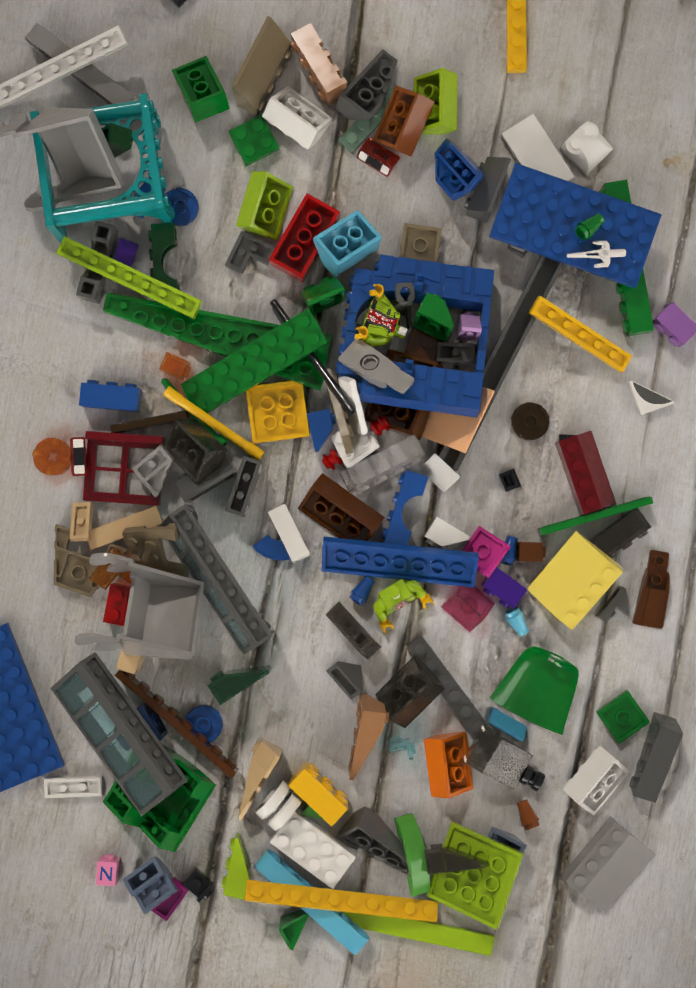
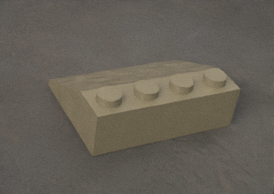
M267 16L232 84L237 106L256 116L265 109L267 104L266 98L269 94L273 93L276 85L274 83L277 77L280 78L284 71L283 65L286 61L290 60L293 53L291 42L269 16Z

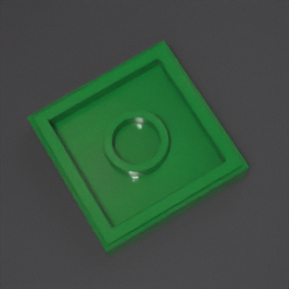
M625 690L595 711L618 744L650 723L628 690Z

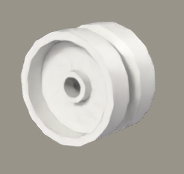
M281 780L267 793L255 811V814L261 819L271 815L268 825L274 831H277L286 823L303 800L295 792L287 796L290 787L284 780Z

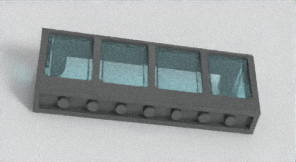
M185 504L168 515L160 526L165 527L169 523H176L179 534L177 541H168L182 562L186 564L192 577L195 580L205 582L203 594L242 653L245 654L273 637L276 632L267 621L261 618L198 523V515L192 505Z
M96 652L80 661L50 688L141 816L188 781Z

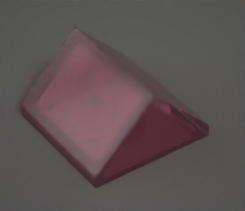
M458 586L441 607L465 629L471 632L486 618L495 603L476 586L474 588Z

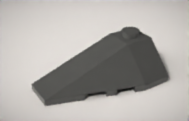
M382 49L340 94L335 109L349 120H370L382 106L398 60Z
M365 806L355 811L339 831L337 838L353 849L358 850L360 847L368 851L369 856L373 858L375 856L385 859V863L404 872H409L403 844L381 817Z

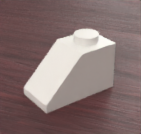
M438 517L434 518L424 535L427 538L426 542L435 548L437 545L446 546L466 541L470 537Z

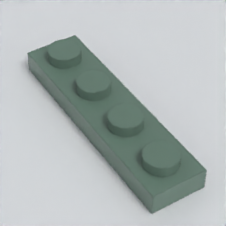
M390 84L379 111L370 120H356L339 138L338 142L352 155L379 126L394 90Z

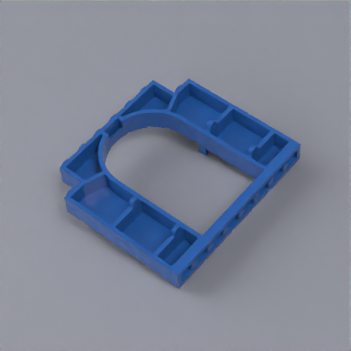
M380 254V261L375 262L374 271L355 268L354 275H350L349 280L352 292L347 294L346 303L350 304L349 309H345L344 320L347 321V326L342 327L341 338L345 339L344 344L340 343L339 355L355 340V322H357L361 313L369 307L373 298L376 297L369 294L370 290H376L373 284H381L384 288L383 293L388 300H396L395 285L397 283L412 282L415 292L413 303L421 304L428 292L439 295L441 299L445 300L448 308L480 312L482 332L477 339L474 372L413 365L414 360L406 359L405 363L392 361L400 370L414 378V383L404 394L397 392L388 385L386 388H380L371 384L339 361H337L336 373H340L339 377L347 376L355 379L356 383H358V393L361 394V402L477 418L481 404L494 270ZM403 287L400 290V295L404 298V301H407L410 292L408 288Z

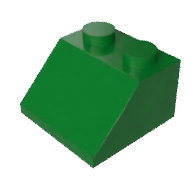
M427 292L417 311L412 327L442 342H447L454 323L445 300L441 299L437 294Z

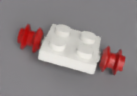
M377 415V421L370 420V427L366 422L368 433L364 435L353 432L355 445H352L354 453H345L339 431L331 436L337 451L330 449L328 456L323 454L324 459H322L325 467L335 470L334 465L336 463L342 465L343 460L345 466L351 468L378 449L380 446L374 434L382 436L384 429L389 431L388 426H390L387 418Z

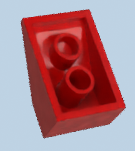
M118 583L110 584L103 622L124 626L131 586Z

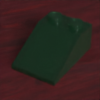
M267 665L227 670L224 673L221 670L210 678L211 682L207 686L218 703L222 705L269 674L272 667Z

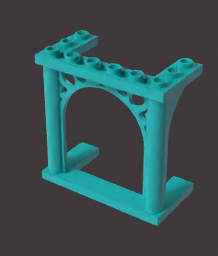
M147 93L139 94L140 100L85 108L93 109L100 125L113 123L130 129L134 121L140 120L142 122L141 127L137 131H132V138L139 149L141 160L138 176L133 185L116 198L55 208L48 152L38 132L33 133L46 227L60 243L64 236L67 237L66 225L123 216H149L158 218L163 223H173L172 219H175V212L171 202L168 200V196L164 195L163 188H166L165 176H161L160 170L164 169L162 157H158V150H161L159 138L155 137V135H159L158 128L161 127V120L157 109L154 107L153 100H149ZM38 111L30 112L31 120L39 115ZM120 121H126V125H122ZM143 133L142 138L144 140L140 141L138 139V136ZM148 154V157L143 158V155ZM145 171H149L148 175L151 179L144 177ZM141 182L150 184L151 191L148 193L142 192L139 189V184ZM133 192H137L140 197H137V195L131 197Z

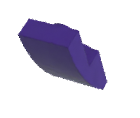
M120 238L113 259L132 268L139 244Z

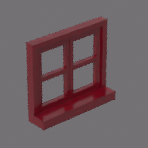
M86 431L85 439L88 440L83 501L160 506L161 493L156 498L152 493L151 496L126 494L128 473H135L132 469H128L129 449L143 448L155 450L161 444L165 447V437ZM98 445L122 447L121 468L97 467ZM96 470L120 472L119 493L94 492Z

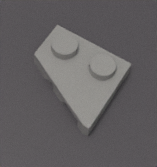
M161 444L132 468L155 498L161 493L174 458Z

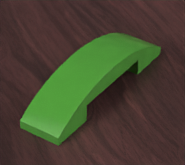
M413 813L394 818L398 837L402 838L410 875L407 876L410 895L413 897L429 892L430 874L428 859Z

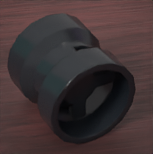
M526 765L519 777V782L524 785L528 784L531 789L538 791L544 782L545 774L540 771L536 772L533 767Z

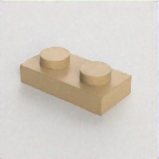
M91 502L72 503L69 538L72 542L91 541L93 504Z

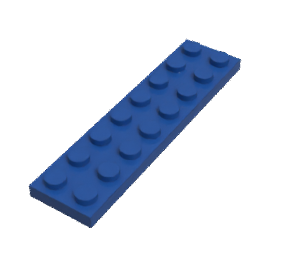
M323 537L321 571L474 588L479 553Z

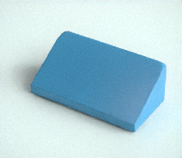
M493 708L487 718L488 723L523 742L526 726Z

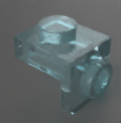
M393 737L390 738L389 742H386L388 753L407 750L409 760H413V754H416L414 742L410 743L409 738Z

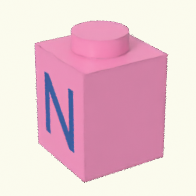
M104 854L97 861L96 885L116 886L119 881L120 857H115L114 854Z

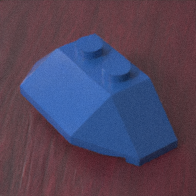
M447 138L434 153L436 159L435 180L453 201L474 191L486 176L467 154Z

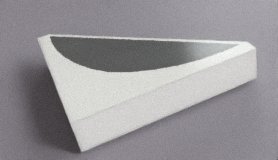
M634 381L628 382L639 415L675 404L673 400Z

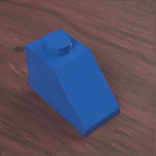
M329 409L307 413L315 452L321 450L334 429L333 424H336L335 415L330 413Z

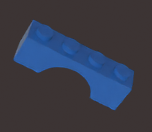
M408 470L405 471V474L401 473L398 481L401 487L399 492L395 491L392 501L396 504L394 510H390L387 521L390 522L388 529L384 528L381 537L384 543L408 545L412 532L403 523L402 509L409 499L423 495L428 476Z

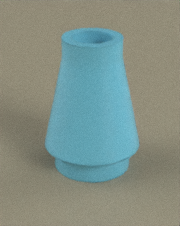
M516 606L505 612L506 621L519 636L529 632L522 609Z

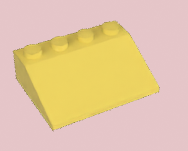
M575 531L527 587V590L557 619L573 630L623 573L621 565Z

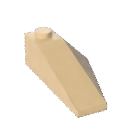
M262 738L261 742L256 741L251 750L254 753L251 758L238 816L240 820L243 819L254 801L255 795L261 790L265 779L269 777L282 753L281 748Z

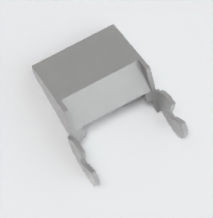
M49 107L30 122L26 113L20 112L15 113L7 125L0 119V137L13 135L16 138L38 132L62 181L57 186H52L55 205L62 201L119 189L123 186L125 180L93 109ZM37 191L31 194L24 202L27 211L44 210L42 198Z
M96 553L90 556L89 563L92 566L111 563L107 567L106 571L123 573L131 571L130 579L132 582L123 634H116V638L95 633H82L75 636V643L77 645L96 643L92 650L114 651L122 649L125 655L190 660L194 657L205 582L135 563L134 559L117 554Z

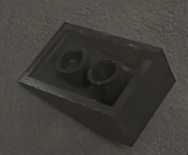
M482 726L463 759L467 765L482 774L514 789L533 755L487 727Z

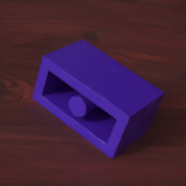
M497 567L489 578L486 577L481 584L484 587L483 592L490 597H493V595L497 596L500 599L498 602L507 609L509 606L515 608L527 592L525 587Z

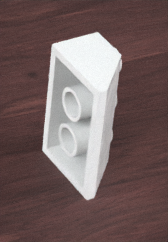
M289 86L270 98L262 115L271 125L276 126L286 136L293 138L300 146L310 149L318 142L333 121L332 117Z
M599 745L597 749L592 751L588 760L579 767L578 772L573 778L567 781L563 791L594 816L631 771Z

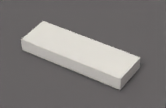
M341 376L338 378L341 391L356 410L354 414H348L352 431L364 435L368 433V428L356 381L353 378Z
M283 504L269 511L268 514L292 562L295 563L309 556L310 553L286 505Z
M103 775L44 778V798L104 795Z

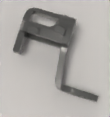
M412 282L397 283L395 285V297L399 304L394 306L400 316L406 317L407 332L412 330L411 306L415 298L414 286ZM403 287L408 288L410 292L407 301H404V298L400 295V290Z

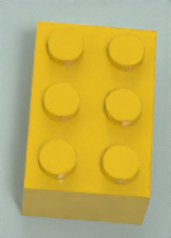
M305 761L291 776L288 786L332 827L348 810V800L346 799L348 796L341 789L337 791L332 786L333 782L327 776L322 777L318 773L319 769L313 763L309 764Z

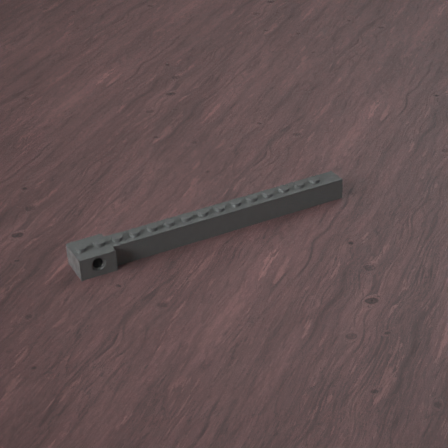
M540 256L486 361L482 387L494 390L495 392L469 448L536 319L529 314L530 309L538 296L546 299L563 263ZM443 445L438 456L457 472L467 452L463 453Z

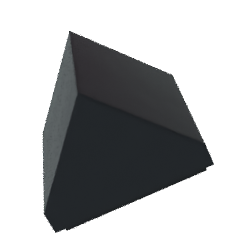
M514 468L499 474L506 492L521 486Z

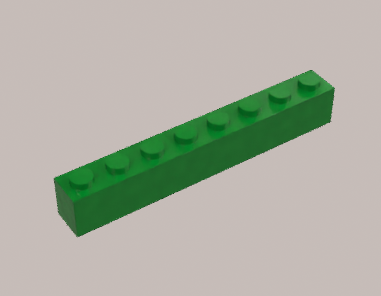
M627 179L604 183L601 190H599L600 193L631 203ZM642 270L635 289L620 283L615 285L616 293L620 295L621 301L619 302V311L623 313L624 317L622 328L626 332L627 337L650 333L654 330L644 270Z

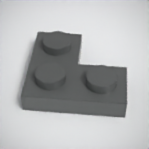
M241 231L225 263V267L243 275L250 258L268 266L269 258L275 247Z

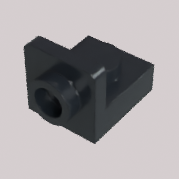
M198 868L183 883L197 897L196 901L198 903L202 899L207 900L213 892L211 888L214 883Z

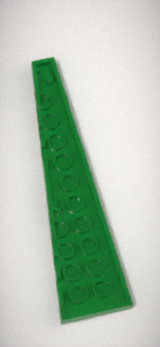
M108 292L103 307V312L225 357L279 326L278 324L199 310L195 319L159 302ZM325 334L329 343L314 351L325 368L331 344V334ZM308 356L275 374L319 391L322 389L323 378Z

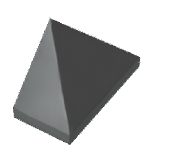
M338 661L326 670L350 699L362 693L361 665Z

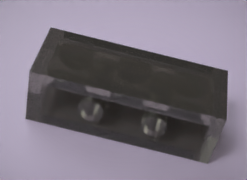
M638 508L632 509L589 541L613 559L617 556L616 552L621 548L625 550L633 544L632 540L637 537L640 539L647 535V530L651 528V525Z

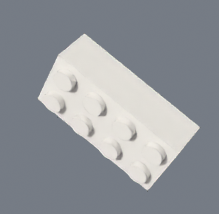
M298 808L286 823L274 832L270 840L272 845L332 889L356 858V851L309 816L302 815L301 810Z

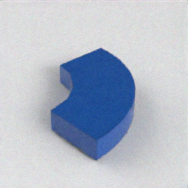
M268 534L253 546L257 552L273 560L291 559L283 542L271 538Z

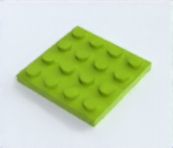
M451 822L430 883V891L427 892L426 896L497 930L500 927L524 853L456 822Z

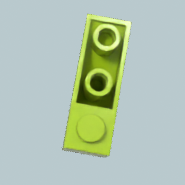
M237 833L235 838H231L229 850L233 851L231 857H227L225 869H228V874L223 876L221 888H224L223 895L244 900L246 880H251V872L241 835Z

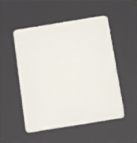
M435 453L420 468V471L428 476L443 492L460 478Z

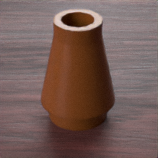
M528 800L516 803L521 826L525 830L539 826V818Z

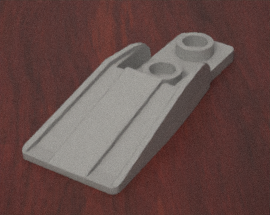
M355 339L338 357L340 363L380 388H386L388 385L397 392L404 394L414 383L412 376L400 370L391 360L360 339Z

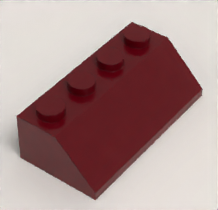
M592 431L556 442L555 445L579 515H584L616 503Z

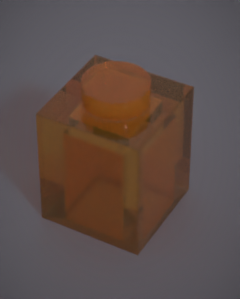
M166 352L159 370L183 381L184 377H188L191 367L187 360Z

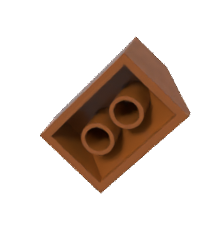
M395 86L373 140L412 157L435 101L417 92Z

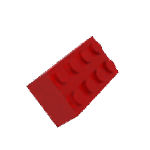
M306 193L269 258L270 265L303 283L319 256L313 237L336 224L340 219V211Z

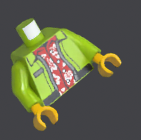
M373 284L376 290L369 291L371 296L376 297L373 298L368 307L362 326L356 328L359 334L354 336L355 339H361L371 347L389 344L393 335L403 339L407 332V328L398 325L400 314L383 293L384 288L381 284Z
M401 579L378 593L373 609L380 621L379 626L384 633H386L385 629L388 626L392 630L394 628L387 616L414 600L420 598L424 609H428L426 606L428 602L434 605L430 594H426L417 581Z

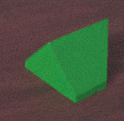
M302 909L280 918L279 931L288 948L292 951L309 916Z

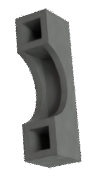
M95 221L91 236V249L112 258L118 235L117 228L111 224ZM86 269L85 273L80 277L76 296L81 300L99 304L106 277Z

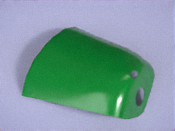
M536 646L529 647L515 661L489 698L512 713L538 726L563 735L575 694L579 671L569 661L553 652ZM548 658L553 659L554 662L548 661Z

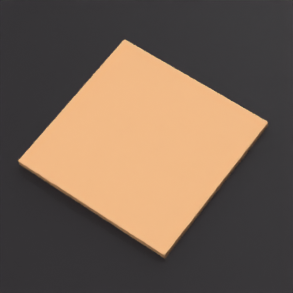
M482 387L480 411L477 418L431 411L422 437L466 453L495 391Z

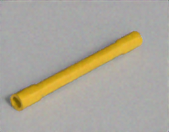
M168 386L163 393L164 397L174 404L181 406L242 448L259 461L265 451L229 429L187 400L172 387Z

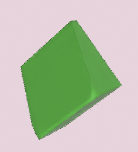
M308 804L301 810L302 815L323 819Z

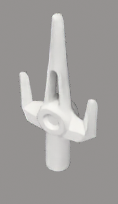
M593 241V244L602 245L601 249L567 254L568 258L602 259L603 263L594 264V268L609 266L610 257H625L626 250H610V245L607 241ZM598 253V256H591L586 254Z

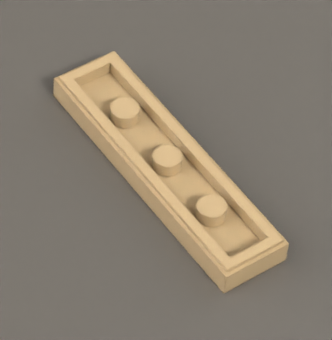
M158 506L92 529L91 541H88L90 549L94 550L124 539L122 532L125 528L138 526L154 528L158 524L161 525L163 520Z

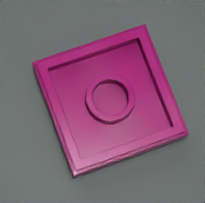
M479 526L462 551L479 553L477 571L489 578L510 549V546Z

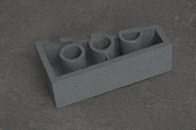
M656 712L653 713L642 752L636 765L635 774L632 776L629 784L633 796L656 803L683 736V732L675 718Z

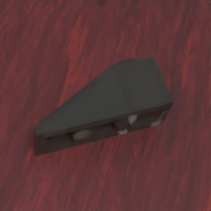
M340 602L325 614L367 660L382 647Z
M442 843L432 844L430 849L424 850L428 874L481 869L489 866V862L450 846L442 847Z

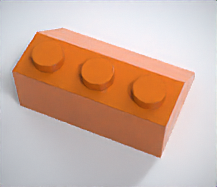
M466 731L439 734L425 738L424 745L431 797L451 798L472 790L473 781Z

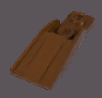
M650 550L647 568L645 569L637 597L633 624L659 629L663 628L670 587V576L667 572L668 552Z

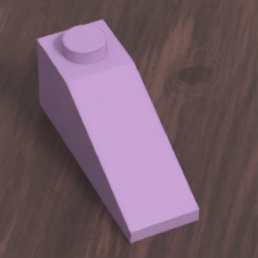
M464 312V314L459 316L456 340L475 342L482 332L480 316H475L473 312Z

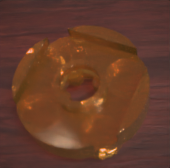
M46 438L37 444L32 452L34 464L40 472L46 475L58 476L70 468L73 453L65 441L58 438ZM51 452L57 453L55 462L53 460L49 461V454Z

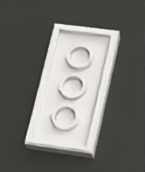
M534 114L501 134L502 139L518 164L566 181H571L574 178V175Z

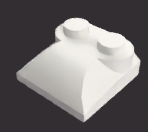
M587 121L565 141L560 150L586 176L613 148L599 133L597 125Z

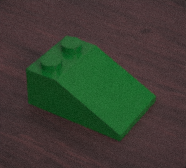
M207 56L172 69V73L195 123L230 109L226 93Z
M329 276L322 279L321 283L316 286L311 284L303 288L304 291L301 292L303 301L307 309L311 308L314 315L345 302V289L336 277L331 278Z

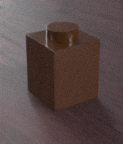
M517 542V561L543 562V558L546 557V547L543 546L542 542Z

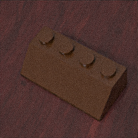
M323 473L312 485L297 508L335 536L343 539L369 541L385 518Z

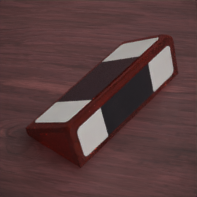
M370 138L364 142L357 154V159L386 177L391 174L400 159L398 155Z
M72 437L70 439L72 476H86L85 438Z

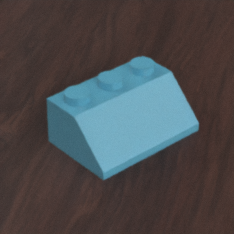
M359 210L313 237L322 264L334 278L377 251L382 239L381 235Z

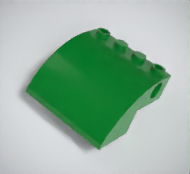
M164 746L187 778V782L143 816L139 814L117 781L114 782L103 803L123 824L139 827L159 849L176 852L216 787V784L191 762ZM133 751L127 762L133 769L140 763V760ZM145 767L136 773L146 788L155 782Z

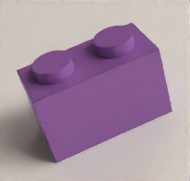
M674 302L668 304L652 320L655 324V329L660 333H664L673 346H683L696 333V324Z

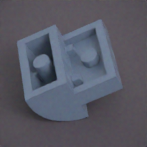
M158 857L151 858L122 879L131 896H135L144 914L150 912L178 891L170 876V870Z

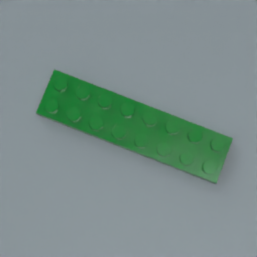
M308 308L180 385L190 402L206 413H210L325 346L329 341L311 308Z

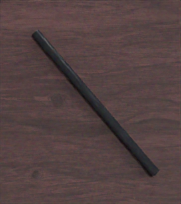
M273 299L270 305L283 323L288 321L290 318L278 301ZM313 352L307 355L349 415L354 414L356 410L316 354Z

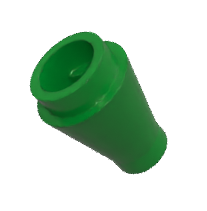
M597 213L595 216L579 222L575 228L576 235L581 240L590 239L605 222L603 216Z

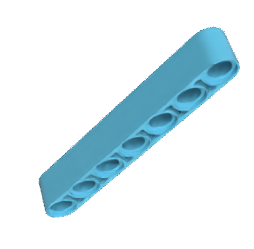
M270 849L255 864L256 868L273 883L313 887ZM300 907L355 955L370 940L369 936L343 912Z

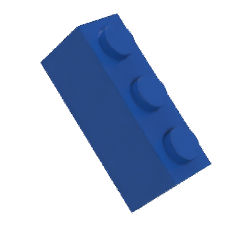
M87 380V383L81 382L79 406L140 413L142 390L137 388L136 384L125 383V386H118L116 382H106V385L99 384V381Z

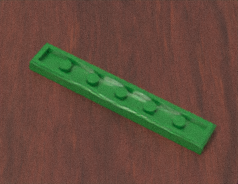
M650 496L542 526L537 530L539 535L549 534L653 504V500Z

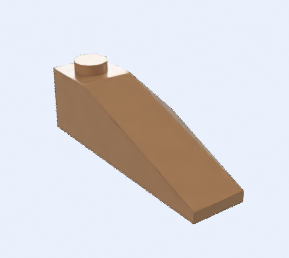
M360 693L357 706L358 728H354L353 742L356 745L351 747L348 768L349 780H354L381 735L384 724L388 723L389 712H386L385 704L365 693Z

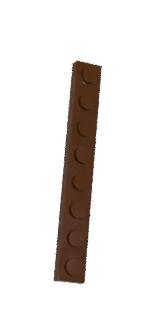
M118 670L114 675L225 774L231 779L239 770L237 763L233 759H227L218 746H212L203 733L196 732L190 721L179 717V712L175 708L168 707L164 703L165 700L158 694L154 695L145 682H140L135 678V674Z

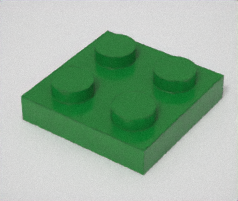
M262 114L228 131L246 167L280 150Z

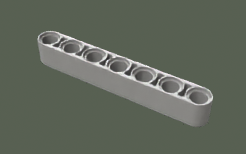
M38 23L34 25L25 37V40L48 59H52L71 49ZM92 64L70 74L109 105L137 100L131 93Z

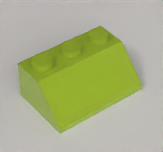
M440 68L414 77V92L435 101L421 135H443L457 131V73Z
M252 171L235 226L248 233L277 241L294 187L267 171Z

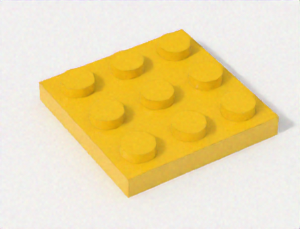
M295 381L256 385L246 391L253 444L310 437L303 384Z

